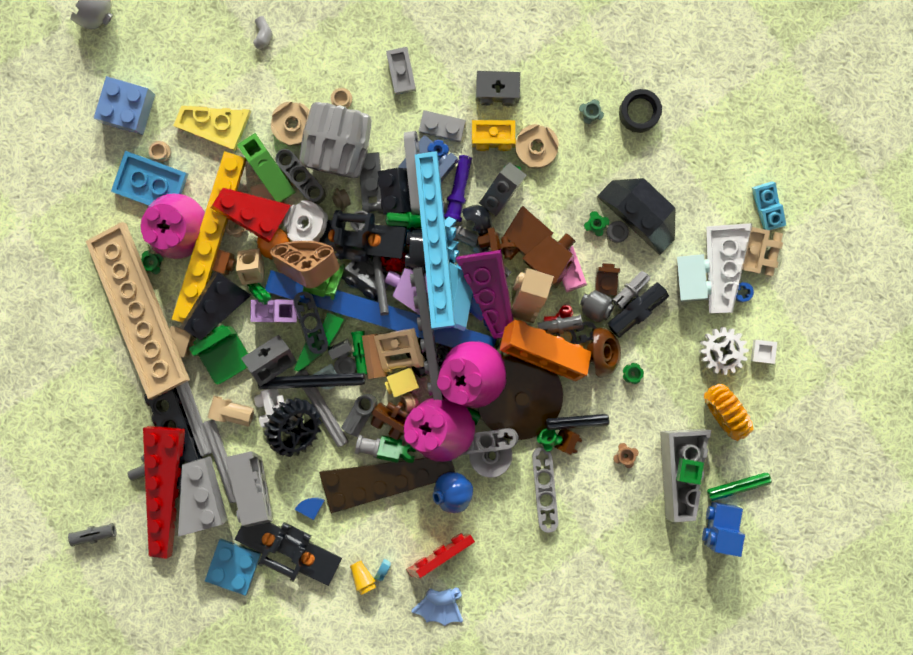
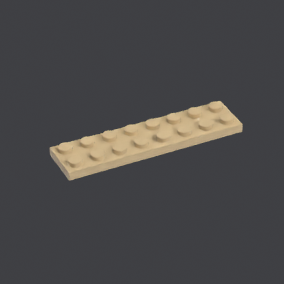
M121 222L87 240L86 244L147 398L154 399L189 381L190 379L127 224Z

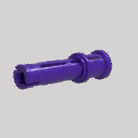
M459 155L452 192L447 196L448 206L444 219L450 217L455 219L456 222H462L461 213L463 205L466 204L464 195L472 157Z

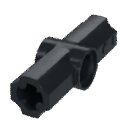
M656 282L641 296L635 297L630 304L624 307L622 312L607 323L610 330L620 338L633 326L640 324L653 313L652 310L669 297L666 289Z

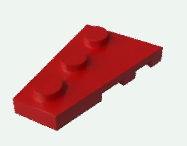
M460 533L451 539L452 542L448 545H441L433 550V553L416 561L406 569L410 577L422 578L473 544L475 541L471 534L463 535Z

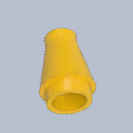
M362 560L350 566L356 591L359 590L360 595L376 588L374 583L376 580L364 566Z

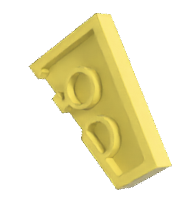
M181 106L173 126L236 151L237 144L243 134L251 111L248 109L232 110L230 108L215 109Z

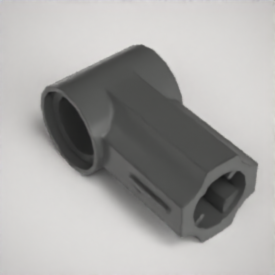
M364 394L356 399L355 405L341 427L345 432L355 437L359 436L373 410L377 407V399L372 394ZM363 398L371 402L369 410L362 407L361 401Z

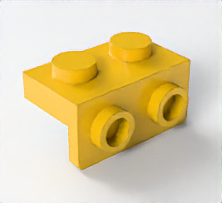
M472 120V148H476L477 151H489V148H498V151H511V148H515V120Z

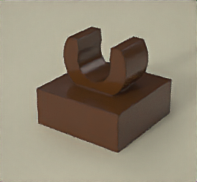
M568 429L560 430L558 436L562 437V443L554 447L569 455L577 453L578 450L574 448L577 441L582 443V439L579 438L580 435Z

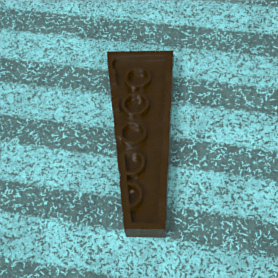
M428 458L415 459L413 463L399 461L398 463L388 462L323 470L319 474L332 514L436 483L442 474L455 472L452 460L439 462Z

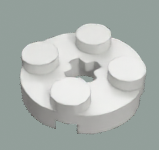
M304 200L300 201L301 203L297 205H292L284 218V227L287 228L288 237L292 241L318 242L325 232L328 215L318 204ZM308 218L309 224L308 226L303 228L304 224H302V220H307Z

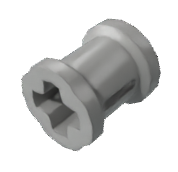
M359 435L355 454L365 453L373 455V458H377L380 439L372 440Z

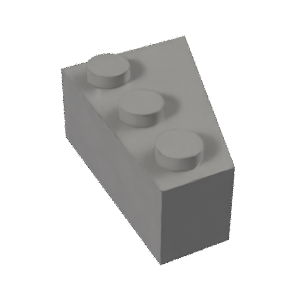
M252 451L225 457L233 487L234 499L238 508V522L245 527L272 522L273 518L262 457Z
M211 456L182 465L178 537L219 526L228 521Z

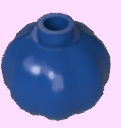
M448 472L442 474L437 479L434 486L433 500L443 511L448 513L463 512L472 500L473 486L463 474Z

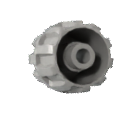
M313 103L303 130L300 164L306 168L329 174L358 178L369 147L371 116L358 110L347 109L341 105Z

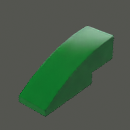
M327 313L323 323L328 341L327 349L337 338L346 321L331 313ZM318 331L309 333L308 337L313 336L315 340L312 343V347L320 350L323 341H318L316 334L321 333ZM305 343L294 370L301 371L307 368L325 352L321 354L311 353Z

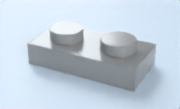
M403 47L386 51L395 95L416 91L408 48Z
M424 110L419 133L461 142L466 120Z

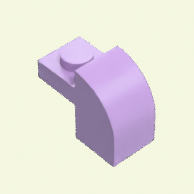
M251 300L250 322L296 323L297 315L293 300H269L267 305H263L257 300Z

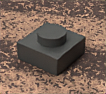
M347 338L329 347L328 353L332 360L335 358L340 360L350 354L349 351L352 350V346Z

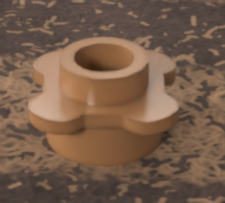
M620 443L618 445L619 450L614 455L613 460L615 463L624 464L626 468H632L639 452L636 448H630L625 443Z

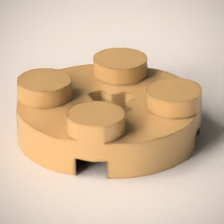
M284 102L280 104L272 114V133L281 143L288 146L301 145L303 130L310 110L301 103ZM289 119L293 121L298 120L295 129L287 127Z
M540 124L529 125L518 135L515 145L516 155L521 163L529 168L539 169L546 167L553 162L558 153V138L554 131L547 126H540ZM532 142L542 143L543 146H541L540 152L531 149L533 147Z

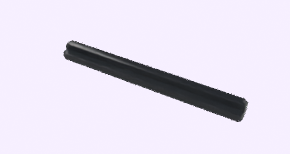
M364 373L274 377L262 386L258 385V389L364 385L366 377Z

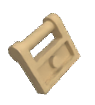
M415 328L374 336L384 372H393L394 369L411 366L416 368L424 366L425 358L421 354ZM409 352L411 358L394 361L390 359L391 355Z

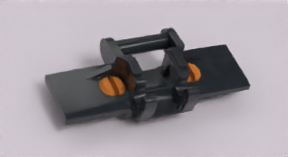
M335 210L333 220L327 221L325 232L318 242L331 246L337 252L335 255L338 260L348 259L355 260L356 262H367L369 256L402 259L407 228L375 225V215L373 213L361 215L342 213L341 210ZM346 222L365 224L364 230H358V232L345 230Z
M271 522L250 527L241 525L234 539L262 553L258 563L259 566L262 567L264 565L289 577L292 582L295 581L300 572L329 586L342 560V557L310 541L312 535L286 522H283L282 526H277ZM270 552H280L292 559L291 562L296 564L295 570L269 558L268 555Z

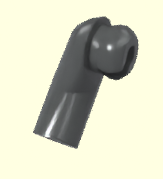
M143 454V456H141V460H142L143 462H144V454ZM144 463L128 471V478L131 481L145 476Z

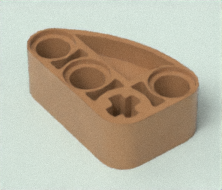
M292 241L277 244L270 251L277 270L306 288L319 286L339 270V263L333 248L324 243Z

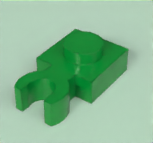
M381 435L377 459L398 463L400 457L408 463H413L415 456L408 455V452H416V449L410 444L402 446L403 440L401 439L395 440L392 437Z

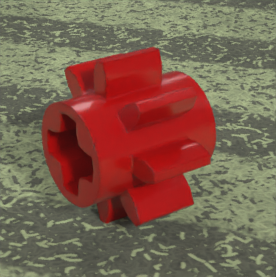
M403 252L402 259L381 257L382 266L387 267L386 271L402 272V269L405 268V255L407 253Z

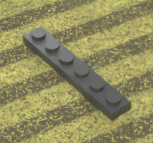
M417 267L410 274L411 286L416 287L417 295L414 296L415 309L420 311L417 324L419 331H423L424 339H421L422 353L426 352L427 355L424 367L425 373L430 374L431 380L428 383L429 396H433L434 400H443L444 395L437 386L440 366L434 330L431 328L424 267Z

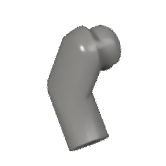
M260 16L254 21L259 32L253 43L260 50L267 47L272 38V31L264 16Z

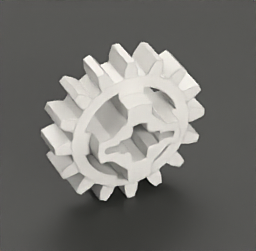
M721 327L720 333L717 329H713V335L705 334L707 341L700 342L704 346V349L699 350V353H704V357L700 360L708 362L706 365L707 369L714 367L713 373H718L720 369L723 375H727L728 370L730 373H735V366L742 368L743 366L740 361H747V358L743 356V353L749 352V349L743 348L747 341H740L742 334L737 333L734 335L735 329L733 328L727 332L726 327ZM724 336V337L722 338L721 342H719V343H714V342H713V341H714L715 339H717L718 337ZM725 347V350L728 351L727 354H723L720 348ZM710 351L713 352L714 360L711 357ZM734 359L732 363L723 366L727 360Z

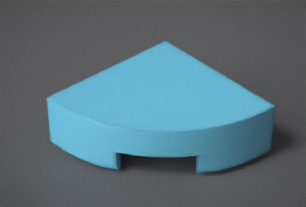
M384 559L374 578L383 581L391 566V562Z

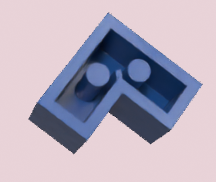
M712 501L711 506H708L706 511V519L709 520L707 528H704L702 533V540L705 541L704 544L714 552L741 557L745 534L739 531L743 509L738 506Z

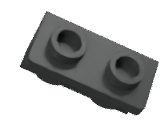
M370 257L367 262L352 260L345 268L342 279L350 287H355L363 292L364 296L368 299L378 302L373 260ZM382 266L385 282V279L389 272L386 271V268Z

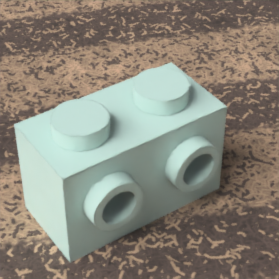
M704 254L677 257L681 302L708 300V295L712 294L711 281H706V273H710L709 259L704 260Z

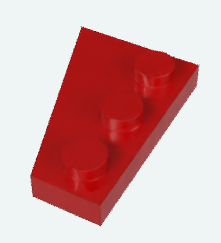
M222 188L210 208L269 243L291 205Z

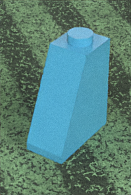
M449 262L455 318L454 328L465 331L473 292L464 278L461 267L458 264Z

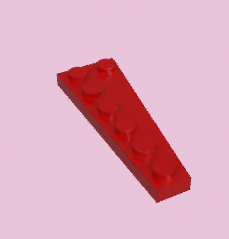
M154 426L143 428L149 557L167 559L172 556L175 533L174 524L177 510L174 508L175 498L179 494V489H176L177 478L181 474L179 458L183 454L185 429Z

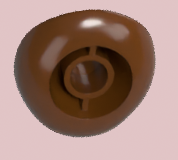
M596 328L593 332V342L589 343L587 350L591 351L590 363L595 364L596 376L603 378L611 375L618 367L621 360V347L618 339L611 331L605 328Z

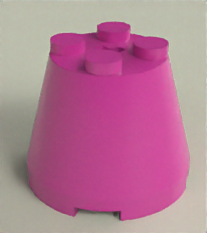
M182 194L163 195L148 206L141 219L140 227L143 239L152 250L163 257L170 259L190 257L200 232L205 211L195 199ZM166 223L167 225H170V228L162 227V225Z
M471 341L459 344L446 355L439 372L437 386L442 394L453 403L469 408L486 406L495 401L505 388L507 379L504 360L495 348L484 342Z
M445 396L443 400H434L433 397H430L411 410L407 416L404 425V438L407 443L428 459L439 462L451 461L461 456L471 446L475 435V422L467 407L453 403Z

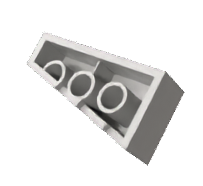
M711 430L660 431L665 517L672 522L696 521L701 494L699 491L700 485L677 481L676 477L680 458L699 462L705 461Z

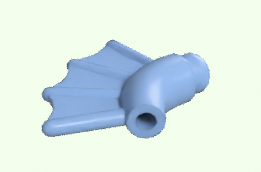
M457 587L443 591L429 588L425 598L411 612L421 615L427 623L436 621L444 626L451 622L462 623L463 618L456 603V600L460 599L462 594Z

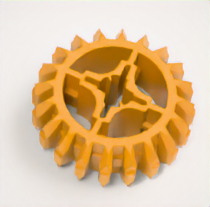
M717 384L704 393L708 409L729 437L739 441L749 436L753 431V422L750 420V416L747 414L742 403H740L728 387L723 384Z

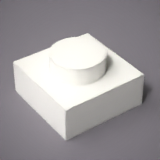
M753 340L751 361L775 364L777 342Z

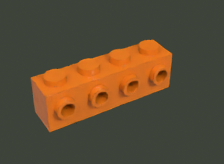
M514 320L504 328L500 351L573 381H578L587 376L591 351L584 349L583 346L569 343L562 337L550 335L545 330L531 327L521 320Z

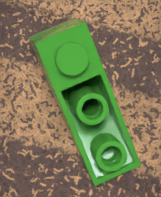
M256 133L237 144L275 201L282 202L296 193Z

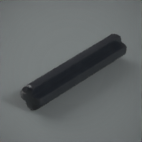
M608 414L546 419V428L551 431L608 426L610 421Z

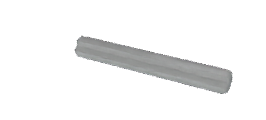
M305 369L295 374V376L309 375ZM317 387L303 388L310 402L321 415L320 418L337 447L345 445L348 439Z
M187 381L177 386L176 389L201 456L211 454L212 450Z
M211 419L205 421L203 427L230 503H235L233 487L225 458L227 454L216 422Z

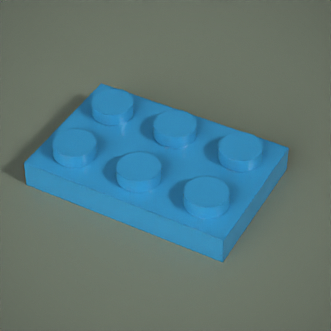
M125 151L111 192L150 205L154 200L163 195L182 194L188 173Z

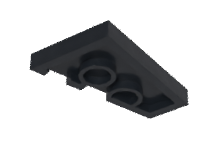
M214 272L180 326V329L196 339L202 340L244 303L251 294L219 272Z

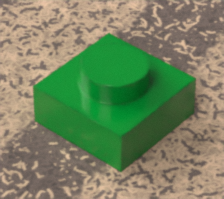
M680 458L676 480L701 485L704 462Z

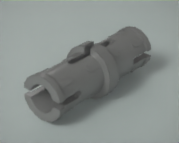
M581 314L562 319L561 317H556V320L537 322L538 328L545 330L548 334L558 332L559 334H564V331L583 329Z
M114 523L99 527L90 526L86 530L69 533L68 541L70 546L88 542L94 544L101 539L116 537V527Z

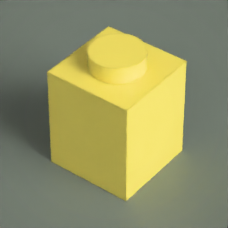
M412 367L387 376L388 381L385 382L388 393H393L394 397L420 387Z

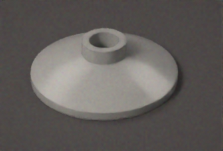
M484 435L481 438V444L488 448L492 445V439L490 436ZM503 437L497 438V447L499 446L498 442L507 440ZM511 448L493 451L496 453L494 460H491L489 457L492 451L469 454L473 469L478 474L489 478L498 477L505 473L512 462Z

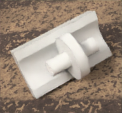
M278 389L261 391V394L254 397L255 405L258 408L265 407L266 415H262L259 418L262 428L265 427L264 423L269 421L267 415L273 414L272 407L279 408V402L284 403L283 395L279 396Z

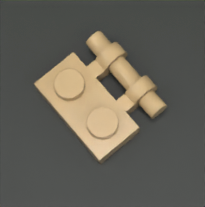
M752 227L742 270L760 273L762 265L766 266L764 275L773 276L775 268H778L779 262H777L779 250L783 247V242H781L783 233L774 232L773 240H769V230ZM769 246L771 247L769 257L764 259L766 247Z

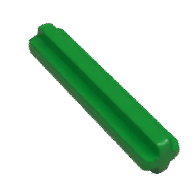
M765 472L707 490V494L711 501L770 485L772 480L770 474Z

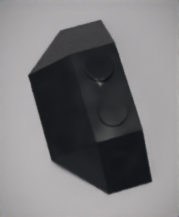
M646 179L612 180L597 196L659 255L675 240L676 208Z

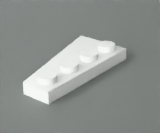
M751 223L707 226V260L709 259L710 267L708 281H711L712 294H709V313H733L751 233Z

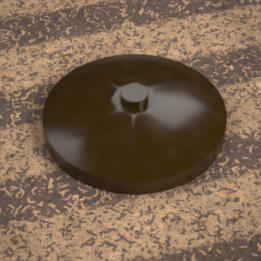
M504 355L502 358L507 379L505 388L495 401L477 408L478 412L491 430L511 428L517 432L518 440L534 438L540 435L542 430L547 429L546 419L557 418L561 411L563 388L560 378L554 372L512 355ZM506 432V436H504V438L513 440V437L509 436Z

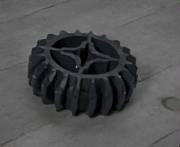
M295 397L293 400L287 398L286 403L279 402V408L272 407L273 414L267 415L269 421L264 423L267 429L263 433L266 436V443L269 444L273 451H276L279 455H286L291 458L292 455L299 456L300 451L306 453L308 446L313 447L312 441L318 440L316 434L321 432L318 426L322 424L319 419L321 415L316 411L317 409L314 405L310 404L307 400Z

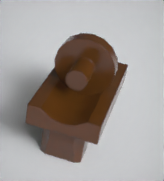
M494 227L489 228L488 233L478 236L481 250L491 248V251L501 250V254L502 252L504 253L505 259L511 258L510 251L516 249L515 243L508 242L507 236L501 237L502 244H500L499 234L495 232Z
M399 401L398 405L395 406L389 402L385 406L379 402L371 414L373 415L371 425L381 429L384 423L392 426L388 433L389 436L398 440L405 434L404 425L408 413L401 409L404 403Z

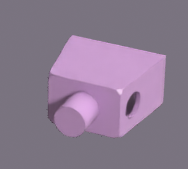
M405 268L402 276L389 271L385 283L396 287L393 297L420 315L419 309H415L414 296L417 295L416 287H412L410 281V274L413 273V270Z

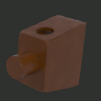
M524 206L519 209L504 236H507L508 242L515 243L516 249L510 251V261L518 252L525 256L545 238L552 236L554 233Z
M567 233L558 242L551 236H548L522 259L532 270L554 276L551 285L557 288L574 261V256L569 249L576 241Z

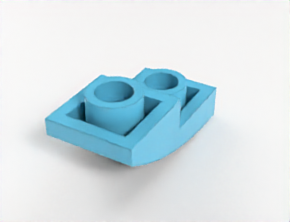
M772 181L752 187L763 229L773 230L786 226L783 205L779 203L776 183Z
M448 217L445 220L449 262L455 263L456 257L459 256L460 252L457 250L459 242L453 240L457 229L454 228L456 220Z

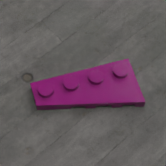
M501 250L457 256L456 261L464 273V278L474 294L476 303L479 304L482 310V315L493 338H502L505 326L514 321Z

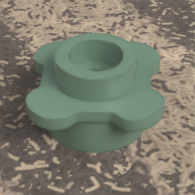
M593 99L587 104L583 103L580 105L579 111L583 113L584 123L591 124L593 120H601L604 117L598 100Z

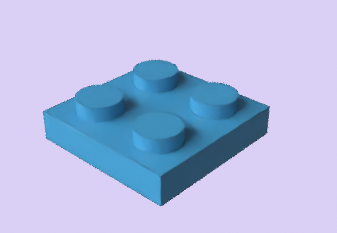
M220 539L205 582L246 596L261 553Z

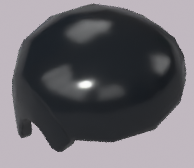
M472 205L462 210L465 220L474 221L473 231H477L479 236L488 233V229L492 228L491 215L483 206Z

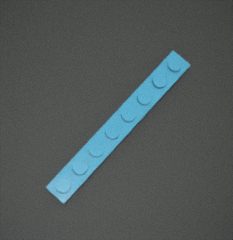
M435 151L415 154L430 319L433 330L455 327L438 153Z

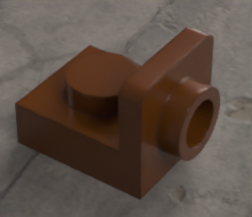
M603 263L602 267L596 268L595 290L605 295L617 296L620 268H615V264Z

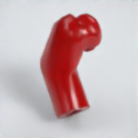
M567 304L563 305L555 316H544V322L556 320V317H561V319L572 317V307Z

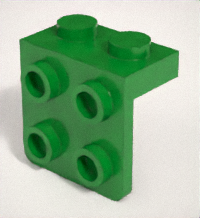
M221 325L212 330L213 334L211 336L204 337L202 340L196 339L193 342L194 346L189 348L193 356L200 357L215 384H221L247 369L241 358L247 355L248 351L233 326L225 327Z

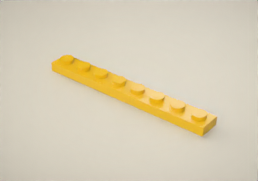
M224 151L172 320L183 323L210 280L216 255L228 222V218L210 207L222 188L238 190L247 161L245 157Z

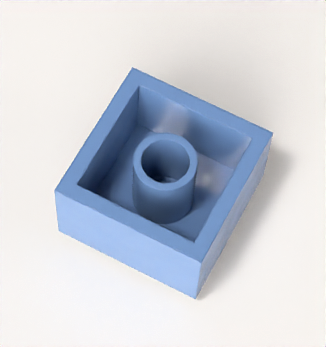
M106 76L94 119L105 125L143 135L155 94L146 87Z

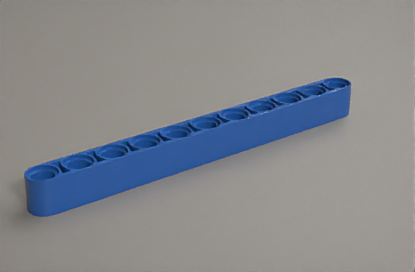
M271 270L265 290L293 300L296 294L303 292V285L282 273ZM337 290L334 300L330 296L325 295L321 297L311 294L316 307L395 331L415 328L416 336L424 339L423 331L418 329L417 318L420 317L419 314L388 305L389 314L382 316L380 315L379 302ZM300 296L301 300L299 302L309 303L308 298L305 299L303 296ZM451 327L434 330L436 343L452 348L471 341L484 342L494 348L497 338L494 339L492 336L469 329L462 331Z

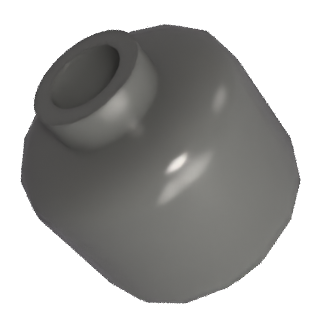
M596 290L592 291L589 295L585 294L580 302V305L583 306L582 314L596 322L606 321L614 309L612 299Z

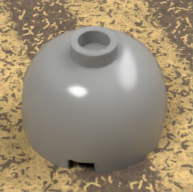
M79 0L76 4L78 12L77 14L72 12L70 19L85 29H97L102 24L107 26L113 17V14L110 13L112 8L111 0Z

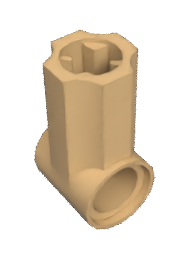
M213 396L208 418L221 422L229 421L249 427L255 408L233 403L230 399L224 400L222 397Z

